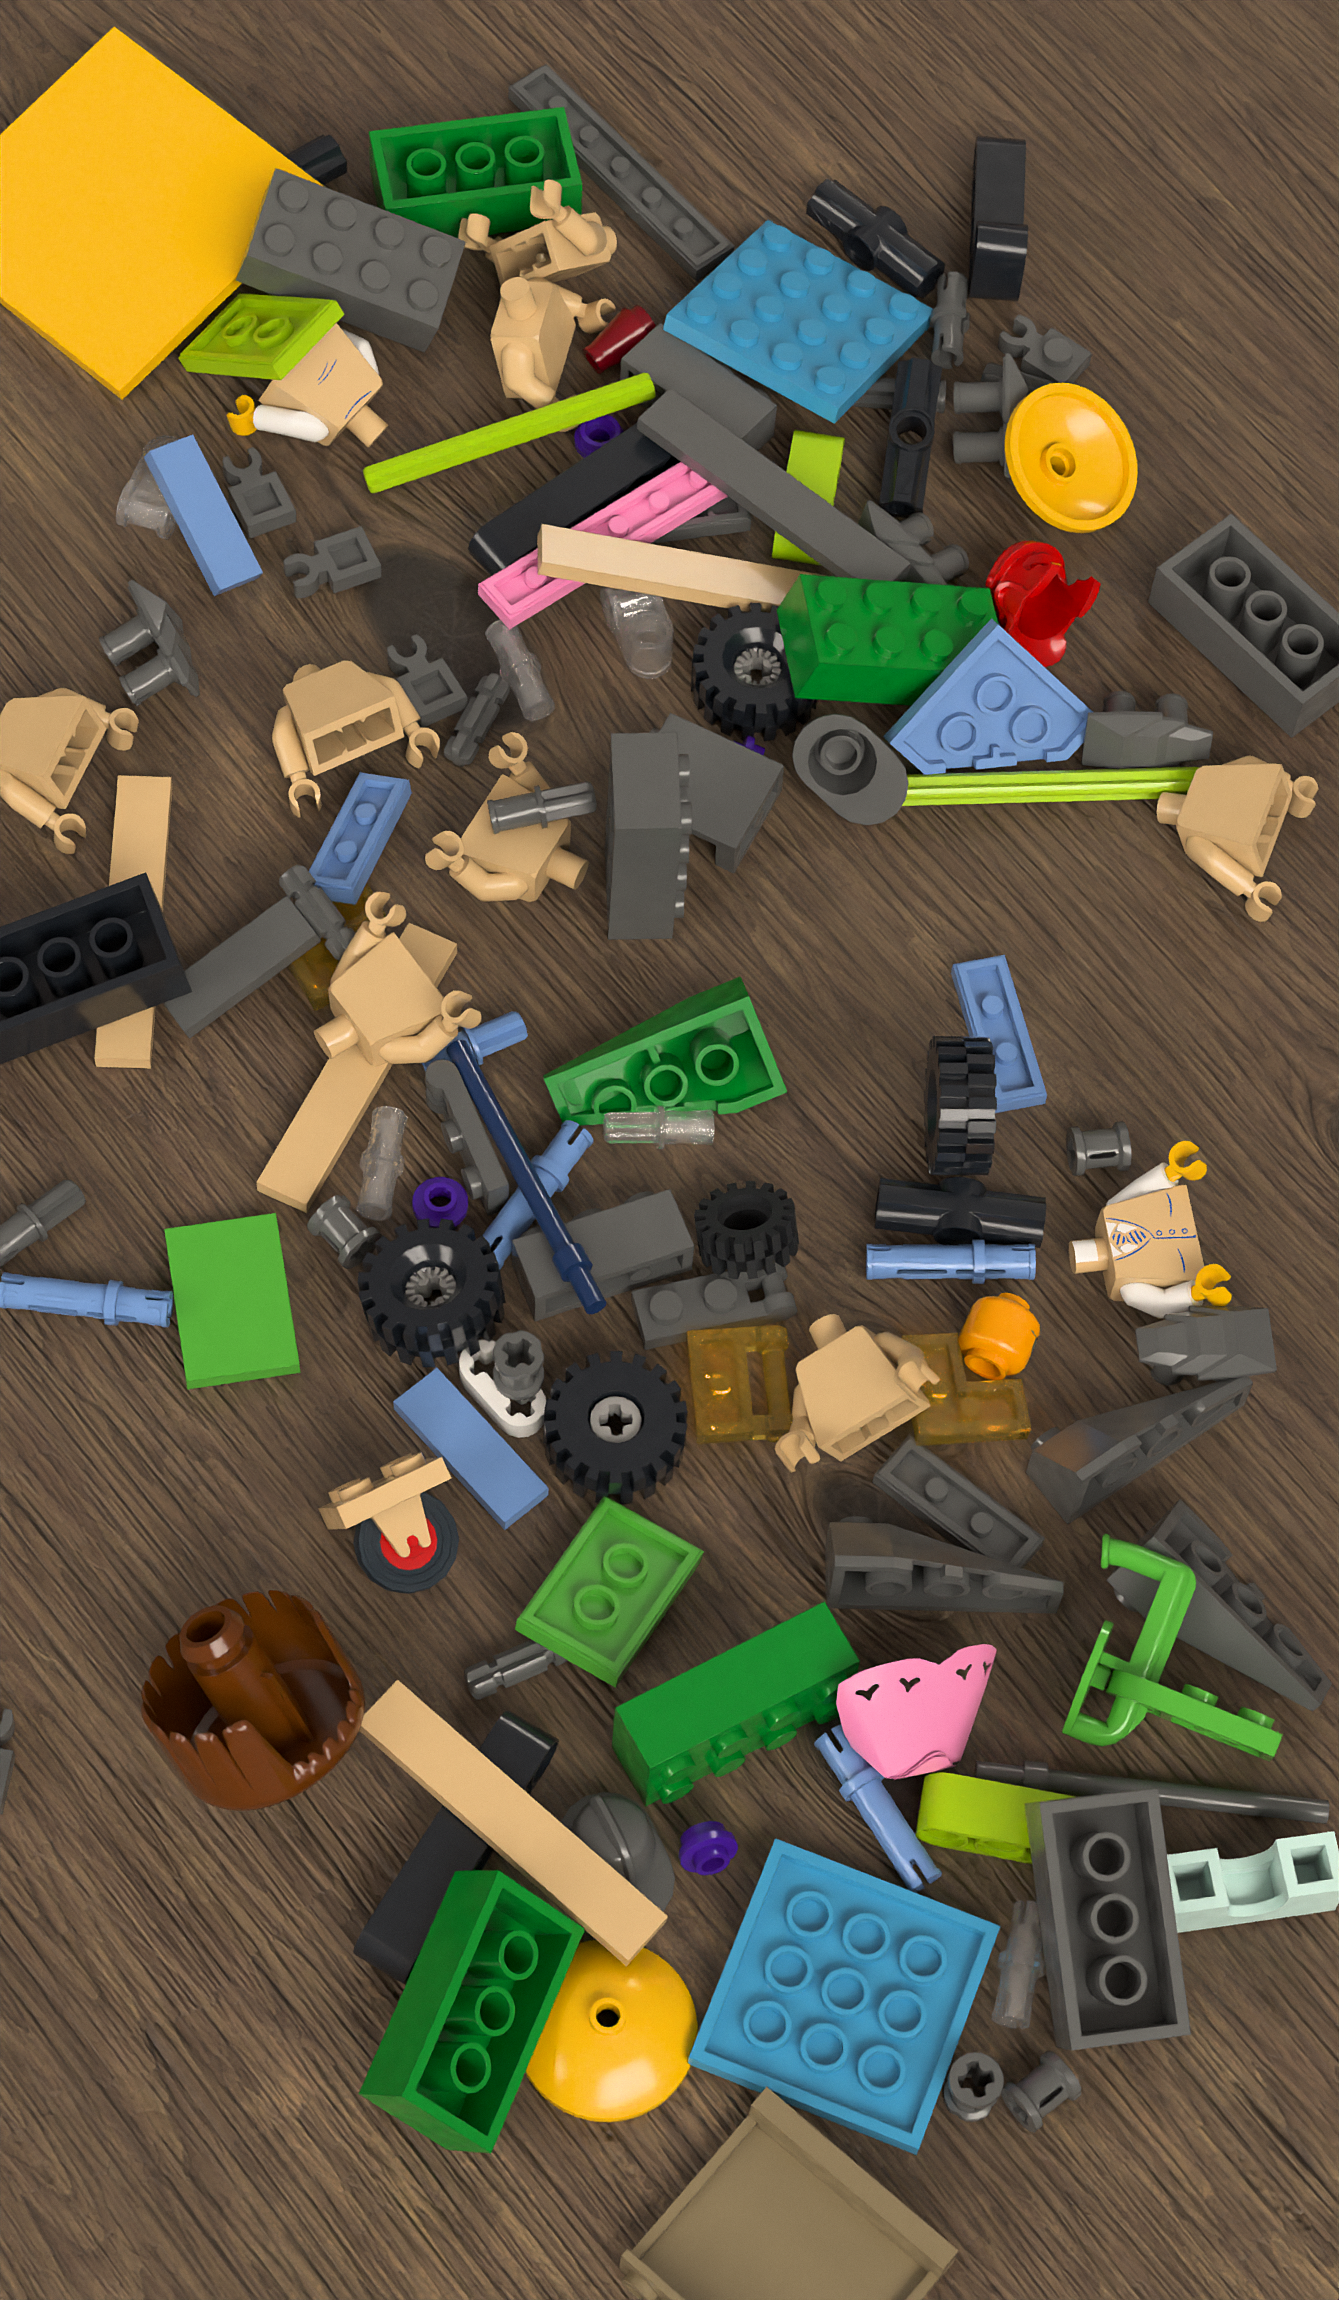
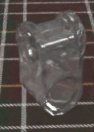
M168 435L159 436L149 441L145 446L130 481L125 485L120 495L116 511L117 525L128 527L130 524L144 527L156 531L158 538L165 540L172 536L177 522L144 456L150 450L177 441L179 438Z
M611 587L602 588L600 592L601 604L610 631L614 633L630 671L638 677L646 679L658 678L664 675L672 664L674 629L673 623L663 604L662 597L622 589L613 590Z

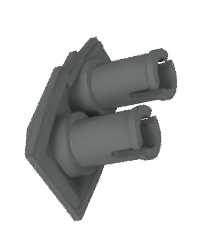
M1007 353L1003 357V376H1000L999 381L954 383V410L956 415L962 413L1000 412L1003 426H1000L999 431L960 433V431H955L953 439L954 462L956 464L1000 462V466L1004 467V476L1007 477L1006 481L1010 485L1014 483L1011 479L1005 456L1006 428L1017 404L1030 393L1011 353Z
M871 500L866 502L858 525L910 562L909 572L900 582L947 585V581L966 574V569L969 568V559L966 552L959 545H948L943 550L930 556L920 546L929 543L932 540L929 537L934 535L932 522L927 515L922 512H916L898 522Z
M129 581L128 589L138 607L136 610L138 615L107 635L99 637V642L116 667L122 664V661L153 642L159 646V649H157L158 655L127 675L119 677L125 692L136 706H139L144 700L173 682H176L178 685L181 684L183 687L186 686L191 696H199L198 674L192 664L191 648L184 636L182 619L167 602L135 581Z
M1114 691L1104 698L1103 712H1088L1082 765L1107 769L1179 767V763L1209 759L1213 731L1188 724V702L1179 694L1172 693L1161 696L1155 703V707H1157L1155 712L1135 711L1136 700L1133 695L1124 691Z
M1189 1306V1311L1165 1314V1320L1135 1329L1138 1361L1150 1364V1367H1153V1370L1150 1372L1151 1376L1162 1385H1175L1182 1381L1185 1375H1197L1198 1381L1214 1380L1219 1382L1230 1378L1275 1373L1277 1371L1268 1308Z

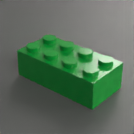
M564 107L369 131L370 173L377 207L455 238H458L461 219H468L472 213L483 215L490 219L491 223L488 234L526 230L544 221L553 220L533 216L530 212V197L532 186H536L544 191L545 180H554L562 186L561 206H570L581 215L582 180Z
M800 574L777 609L795 698L912 706L991 618L998 624L990 588Z
M824 1601L615 1707L611 1747L645 1807L660 1799L663 1804L674 1802L689 1793L694 1787L693 1782L712 1772L715 1777H721L734 1771L745 1762V1755L763 1746L768 1751L783 1746L797 1735V1728L815 1719L818 1724H824L839 1716L836 1706L838 1685L857 1674L860 1660Z
M499 1870L455 1871L365 2077L359 2095L447 2150L492 2153L585 1928Z

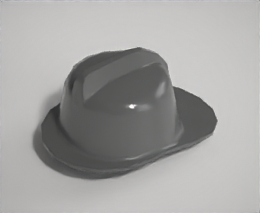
M834 713L817 717L805 725L795 739L792 758L797 774L827 805L849 822L862 825L882 823L897 814L905 802L909 784L905 766L898 756L872 730L857 719L848 715Z
M608 1792L585 1796L572 1805L561 1823L664 1912L673 1896L675 1875L667 1851L650 1817L636 1801L622 1794Z

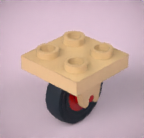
M422 1452L414 1455L410 1453L380 1467L384 1477L377 1481L371 1482L369 1477L362 1480L357 1478L328 1492L332 1502L318 1508L327 1529H348L356 1525L353 1544L357 1561L372 1582L387 1591L411 1594L430 1589L446 1577L457 1557L459 1535L455 1519L443 1502L425 1492L451 1479L442 1457L425 1459Z

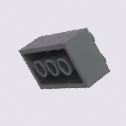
M275 168L264 193L235 281L275 296L336 300L344 313L340 321L425 353L439 329L466 241Z
M1232 513L1157 567L1148 603L1291 738L1339 702V613Z
M677 732L611 733L604 843L608 940L672 939L674 918H684V891L687 888L686 863H689V835L692 834L691 801L687 802L686 787H689L690 778L689 754L678 753Z
M1158 1788L1024 1803L1056 2047L1067 2050H1079L1191 2035Z

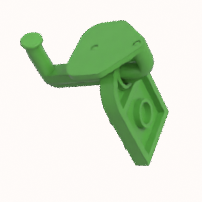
M1103 1534L1101 1568L1106 1569L1108 1565L1119 1566L1161 1583L1130 1662L1105 1653L1114 1627L1113 1622L1105 1620L1080 1681L1062 1733L1091 1745L1101 1747L1113 1745L1125 1738L1137 1727L1148 1712L1270 1762L1274 1758L1283 1734L1271 1730L1274 1719L1242 1706L1237 1716L1215 1707L1219 1697L1192 1685L1185 1684L1182 1693L1158 1684L1195 1591L1196 1578L1194 1572L1189 1566L1180 1561L1128 1541L1112 1539L1109 1534ZM1113 1670L1105 1692L1113 1696L1115 1700L1106 1722L1080 1712L1090 1687L1092 1686L1104 1691Z

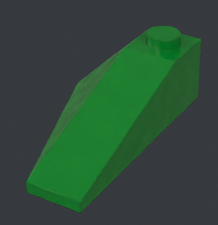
M741 976L695 994L543 1075L562 1123L566 1120H571L578 1123L579 1126L629 1122L632 1118L660 1115H666L667 1119L685 1117V1113L717 1111L718 1114L738 1113L787 1093Z

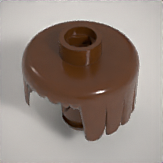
M269 1590L268 1594L273 1602L272 1604L259 1591L245 1593L242 1598L249 1611V1615L236 1600L231 1598L220 1601L214 1606L201 1609L185 1622L180 1633L178 1632L173 1635L166 1643L165 1648L172 1667L167 1664L162 1656L158 1655L149 1668L150 1682L145 1680L141 1689L143 1700L141 1715L143 1721L186 1786L194 1795L211 1806L226 1810L249 1811L270 1807L289 1800L315 1785L334 1769L349 1751L358 1735L365 1709V1695L360 1678L323 1616L314 1609L308 1600L301 1596H290L285 1591Z

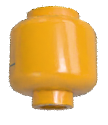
M1001 1293L998 1297L987 1296L979 1298L973 1304L958 1336V1347L964 1356V1363L974 1373L988 1379L1002 1380L1006 1376L1020 1373L1026 1367L1040 1336V1324L1034 1314L1029 1311L1030 1306L1024 1299L1015 1294Z

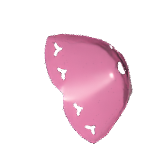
M989 1644L967 1646L957 1650L951 1657L939 1665L921 1658L899 1660L863 1670L838 1685L836 1706L843 1732L851 1748L883 1777L893 1778L894 1780L925 1773H935L955 1767L956 1765H953V1763L961 1761L988 1682L996 1655V1648ZM984 1661H985L986 1665L988 1666L986 1672H985L984 1667H983ZM971 1664L972 1666L965 1680L956 1674L958 1669L965 1670ZM901 1678L907 1681L920 1678V1681L914 1684L908 1692H906L904 1685L899 1682ZM879 1684V1687L872 1694L871 1700L856 1694L857 1690L867 1691L872 1685Z

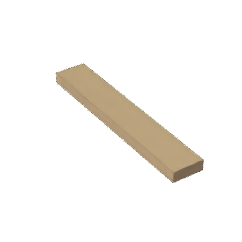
M545 524L541 525L537 536L538 575L722 608L739 605L741 611L749 612L750 603H761V612L771 613L772 605L780 606L800 574L820 575Z
M118 775L109 886L146 872L163 912L173 787L172 778ZM156 1006L97 1028L95 1046L96 1067L151 1069Z
M408 923L399 940L437 988L457 954V943ZM356 1044L334 1058H329L257 1181V1191L307 1213L393 1064L387 1062L380 1066L371 1065Z
M399 1680L363 1715L359 1730L363 1735L574 1921L585 1928L590 1935L624 1965L627 1966L666 1923L668 1916Z

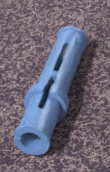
M571 1120L563 1122L561 1129L542 1155H535L531 1159V1163L550 1198L554 1192H562L569 1182L568 1173L586 1149L594 1142L592 1135L583 1128L573 1144L569 1145V1141L579 1126L578 1123ZM519 1186L483 1233V1237L489 1242L490 1248L493 1245H497L493 1252H495L499 1270L512 1252V1240L518 1239L535 1220V1216Z
M972 1240V1244L959 1245L866 1244V1280L886 1278L972 1279V1284H984L985 1279H1035V1244H985L984 1240Z
M3 1272L1 1276L3 1282H0V1308L104 1319V1324L115 1326H118L120 1321L146 1323L161 1327H169L170 1318L167 1317H172V1291L124 1287L122 1281L110 1280L107 1285L23 1276L9 1272Z
M841 1724L832 1728L831 1730L843 1751H837L827 1733L820 1736L814 1742V1746L821 1752L841 1782L842 1787L839 1789V1792L846 1802L853 1801L860 1815L907 1886V1890L915 1893L921 1891L925 1887L912 1866L916 1864L929 1884H932L942 1875L941 1870L936 1867L896 1806L893 1798L881 1781L884 1777L851 1748Z

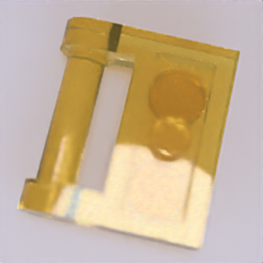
M769 1325L687 1331L686 1343L696 1444L765 1439L769 1442L777 1443L783 1435L789 1432L793 1421V1415H791L784 1356V1351L789 1348L787 1329L783 1326ZM756 1351L762 1354L768 1415L753 1416L746 1352Z

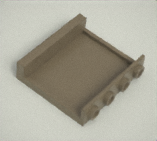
M766 2087L751 2104L749 2115L632 2251L626 2249L621 2255L619 2270L625 2274V2277L621 2280L622 2284L638 2300H924L952 2266L959 2250Z

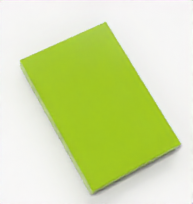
M239 293L186 347L178 359L187 372L282 380L342 318L344 313L336 300Z

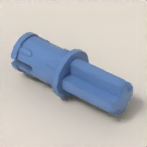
M511 1011L472 1029L461 1027V1032H458V1035L432 1060L422 1063L423 1068L426 1072L430 1063L436 1060L443 1059L452 1062L446 1049L457 1040H465L480 1066L484 1063L483 1057L525 1040L528 1037L526 1025L519 1013Z

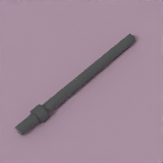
M1024 1760L1022 1766L976 1761L974 1778L1065 1795L1089 1796L1158 1788L1160 1805L1322 1824H1327L1329 1817V1800L1048 1769V1763Z

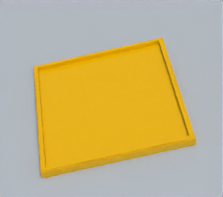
M113 27L0 134V304L123 400L242 284L235 280L264 193L275 168L321 186L323 185L124 33Z

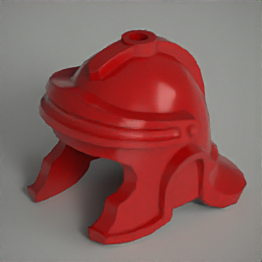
M1033 540L1020 541L1005 549L994 563L986 580V587L990 588L998 625L1044 667L1052 666L1061 660L1066 651L1067 643L1063 635L1076 617L1082 618L1090 610L1097 598L1101 585L1092 576L1086 580L1077 579L1074 584L1068 585L1065 563L1061 553L1050 544Z

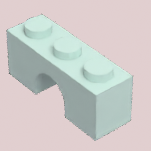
M1334 1831L1276 1839L1272 1847L1266 1851L1237 1859H1219L1217 1848L1167 1855L1177 1933L1333 1911L1339 1904V1849Z

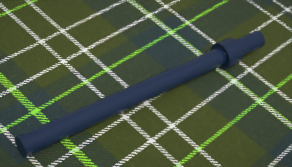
M465 1040L454 1041L447 1047L446 1052L452 1063L457 1067L471 1099L554 1252L552 1262L564 1282L571 1283L587 1314H595L601 1311L607 1302L590 1273L592 1262L582 1244L574 1243Z

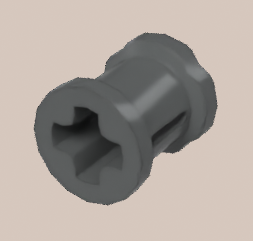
M1115 1122L1112 1128L1081 1131L1078 1126L1067 1129V1158L1073 1176H1082L1086 1169L1116 1166L1119 1171L1129 1170L1132 1153L1129 1132L1125 1122Z
M336 1195L323 1203L312 1215L307 1224V1229L314 1236H322L339 1254L338 1262L345 1269H351L362 1263L367 1252L371 1254L376 1249L375 1242L382 1237V1234L375 1227H367L350 1210L351 1202L346 1196Z
M523 1330L502 1335L496 1341L493 1348V1358L495 1360V1367L493 1369L494 1384L497 1390L506 1398L512 1400L531 1398L541 1390L544 1383V1368L542 1366L544 1354L541 1349V1342L532 1333Z
M1047 2051L1041 2055L1040 2065L1018 2083H1006L1002 2088L1001 2096L1010 2112L1022 2126L1035 2133L1043 2126L1042 2118L1066 2099L1075 2101L1081 2096L1082 2088L1071 2069L1062 2059L1052 2051Z
M968 2053L960 2056L953 2063L948 2075V2081L943 2088V2101L947 2110L965 2122H977L986 2118L991 2108L996 2104L1004 2085L1003 2073L999 2064L992 2057L983 2053ZM965 2077H972L975 2086H985L981 2097H974L971 2088L961 2089Z

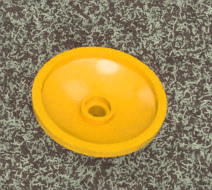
M1052 383L1042 386L1029 393L1017 404L1006 428L1005 456L1011 479L1029 508L1050 525L1073 533L1094 532L1116 521L1126 511L1133 499L1138 470L1136 453L1130 434L1115 410L1094 392L1070 383Z
M597 1940L579 1943L525 2073L529 2081L552 2105L563 2112L581 2119L596 2122H616L646 2114L665 2102L676 2091L691 2066L688 2064V2058L698 2035V2024L690 1992L678 1973L665 1960L644 1947L626 1966ZM603 2010H611L618 2015L619 2022L615 2026L604 2027L598 2023L596 2016Z

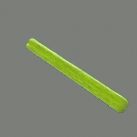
M641 373L367 466L363 469L366 485L371 493H377L640 404L656 396L653 381L648 373Z
M1164 767L942 773L929 775L907 774L909 784L906 800L902 806L1159 799L1163 792L1187 795L1194 774L1199 768Z

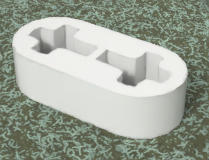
M485 1339L478 1340L481 1350L471 1357L464 1349L459 1359V1377L464 1389L506 1434L520 1438L529 1437L537 1433L544 1424L546 1397L542 1389L531 1398L516 1400L521 1405L526 1404L528 1401L531 1402V1416L526 1418L520 1412L511 1416L510 1399L504 1397L497 1390L491 1377L485 1372L474 1375V1361L480 1360L485 1365L492 1361L495 1362L493 1348L496 1342L492 1340L488 1342Z

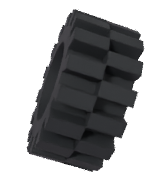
M746 1181L745 1188L741 1189L737 1188L736 1182L727 1184L726 1193L721 1192L718 1188L710 1192L711 1200L703 1198L699 1202V1210L695 1209L694 1218L699 1255L702 1257V1263L706 1268L712 1265L713 1273L721 1275L727 1269L729 1278L738 1279L740 1272H747L748 1279L758 1278L757 1271L763 1269L768 1276L776 1272L775 1263L785 1267L790 1263V1255L796 1256L798 1252L797 1244H799L794 1202L792 1197H787V1192L782 1188L774 1192L773 1184L764 1182L760 1189L756 1188L755 1181Z

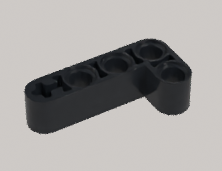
M976 137L972 173L968 298L1016 302L1019 300L1028 244V225L1024 224L1026 140Z

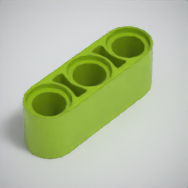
M794 430L786 472L834 506L845 438ZM775 531L772 558L822 566Z
M931 1773L924 1777L915 1834L918 1839L930 1845L1032 1864L1024 1803L1072 1798L1074 1796L952 1773Z

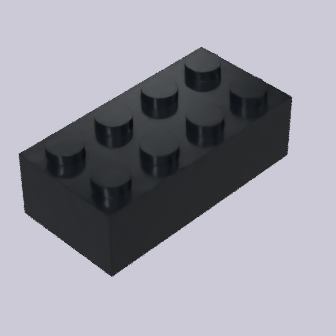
M146 872L0 927V1064L192 992L160 903Z

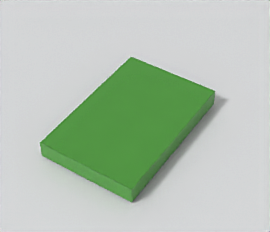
M276 1213L164 1229L187 1390L300 1373Z
M603 1497L518 1617L515 1630L616 1688L700 1564L704 1551L611 1498Z

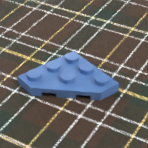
M991 618L883 737L925 775L946 773V769L971 766L976 770L1016 766L1017 762L1028 760L1064 761L1068 760L1084 743L1088 712L1093 711Z

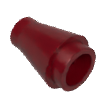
M635 305L631 309L624 307L592 343L583 348V354L590 366L598 374H601L606 369L621 363V358L648 335L656 325L641 306Z

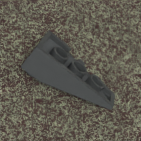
M1248 1376L1230 1378L1077 1420L1062 1431L1058 1427H1053L1043 1433L1032 1444L1031 1449L1033 1451L1026 1474L1068 1525L1244 1406L1253 1381Z
M1179 1499L1137 1543V1545L1186 1564L1195 1574V1591L1176 1637L1313 1712L1323 1702L1332 1685L1331 1681L1288 1627L1283 1624L1277 1623L1273 1625L1267 1617L1265 1606L1262 1603V1600L1266 1597L1254 1582L1244 1585L1237 1579L1225 1563L1233 1556L1221 1539ZM1116 1566L1107 1581L1113 1586L1117 1599L1127 1609L1133 1612L1138 1611L1146 1619L1161 1582L1129 1569Z
M861 1516L846 1517L839 1522L829 1523L825 1543L826 1605L828 1608L1057 1614L1064 1594L1062 1581L888 1523H874L870 1518Z

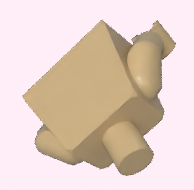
M545 180L544 191L536 186H532L530 197L531 214L537 218L553 220L539 223L506 239H502L499 236L492 239L488 237L490 219L483 215L472 213L468 219H461L458 239L466 241L464 248L486 251L485 257L495 264L501 286L506 280L513 277H521L526 280L532 277H540L553 283L573 278L610 262L611 255L617 248V239L614 231L609 226H602L598 214L594 212L579 215L572 207L561 206L562 186L554 180Z
M521 277L510 278L500 288L501 300L491 330V343L506 398L523 399L538 409L560 401L555 395L576 327L573 318L577 316L578 323L585 333H597L609 324L601 318V315L615 312L616 307L606 298L585 304L582 302L580 295L540 277H532L527 280ZM581 424L560 430L559 432L570 431Z
M341 661L322 670L316 665L308 664L299 668L293 677V682L287 684L283 689L286 706L277 712L272 732V742L284 778L290 777L292 785L288 792L290 808L297 817L301 816L296 800L302 795H310L315 799L318 812L322 806L320 788L314 781L307 779L305 772L310 770L313 776L404 738L403 730L409 738L405 751L406 759L413 767L420 768L423 763L422 753L416 747L418 745L427 747L435 759L437 758L440 748L438 734L432 729L420 728L417 721L421 717L400 683L394 678L365 672L352 661Z
M58 688L37 697L13 698L6 703L1 712L0 796L13 810L40 829L43 825H46L53 830L54 844L60 852L74 854L76 852V845L70 838L63 836L61 833L66 830H73L81 837L86 838L85 823L76 814L59 816L54 810L56 808L66 809L106 729L107 741L113 748L128 750L132 747L134 739L130 732H137L138 718L135 712L129 708L116 709L110 714L105 711V705L67 688Z
M515 732L502 736V740L509 747L511 757L507 756L504 750L497 745L490 749L489 760L496 768H509L511 770L510 776L508 777L504 774L500 776L461 838L452 831H443L432 838L434 844L440 846L443 851L434 848L426 853V864L434 870H442L449 867V875L483 902L517 899L528 902L535 901L550 878L576 890L584 879L589 861L568 851L571 838V822L568 818L547 822L548 828L542 829L541 824L501 831L498 834L493 833L487 800L494 801L534 792V786L538 785L540 790L550 789V786L532 762L523 761L528 751L527 742L524 737Z
M1248 755L1222 765L1200 767L1194 774L1187 795L1163 792L1157 804V819L1162 824L1176 825L1185 854L1236 896L1242 893L1248 898L1245 907L1248 915L1256 921L1263 922L1267 921L1273 912L1269 906L1264 905L1260 901L1259 897L1265 898L1273 905H1277L1281 900L1282 894L1280 887L1276 883L1264 881L1256 884L1253 881L1254 876L1263 877L1286 812L1288 811L1291 815L1299 818L1310 815L1316 805L1313 798L1318 791V785L1315 779L1310 776L1298 777L1293 782L1290 780V774L1284 771L1282 764H1269L1255 756Z
M376 892L368 898L365 912L370 922H362L345 949L331 977L328 994L330 1008L335 1018L314 1030L318 1044L330 1059L356 1044L368 1062L373 1066H380L387 1062L390 1064L427 1063L458 1035L457 1028L459 1026L472 1029L481 1022V1012L469 1008L461 1014L463 1006L471 1001L472 995L462 991H452L443 997L396 934L393 932L386 936L384 931L386 926H398L406 917L404 906L395 904L390 909L386 917L383 916V906L389 901L390 893Z
M830 1314L816 1320L809 1328V1332L818 1350L799 1361L796 1366L799 1384L794 1389L790 1429L788 1433L778 1440L775 1451L790 1473L796 1471L795 1465L803 1457H806L811 1464L820 1460V1455L815 1449L816 1443L820 1449L839 1461H843L929 1408L931 1404L921 1391L920 1386L928 1380L935 1385L940 1381V1378L928 1367L922 1350L890 1332L875 1334L863 1325L855 1326L851 1330L846 1331L839 1315Z

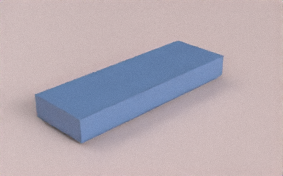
M192 434L150 450L144 456V459L212 594L216 596L258 579L263 572L194 435Z
M359 773L309 869L310 874L316 880L314 887H321L331 901L356 905L412 794L409 780Z
M1005 955L953 964L951 976L969 1036L989 1037L990 1042L993 1044V1055H995L994 1074H996L997 1086L995 1088L997 1110H995V1113L1045 1104L1047 1098L1046 1089Z
M438 1368L434 1369L393 1401V1407L397 1414L437 1457L443 1458L446 1467L504 1530L548 1496L549 1488Z

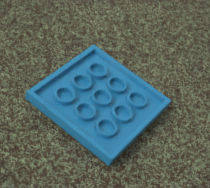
M767 220L667 313L663 330L835 424L930 327L933 308L921 303L915 297L882 282L871 273L862 271L834 256L830 251L819 248L793 234L787 228Z
M775 1838L689 2055L688 2064L759 2093H762L768 2087L789 2105L917 2155L1001 1926Z

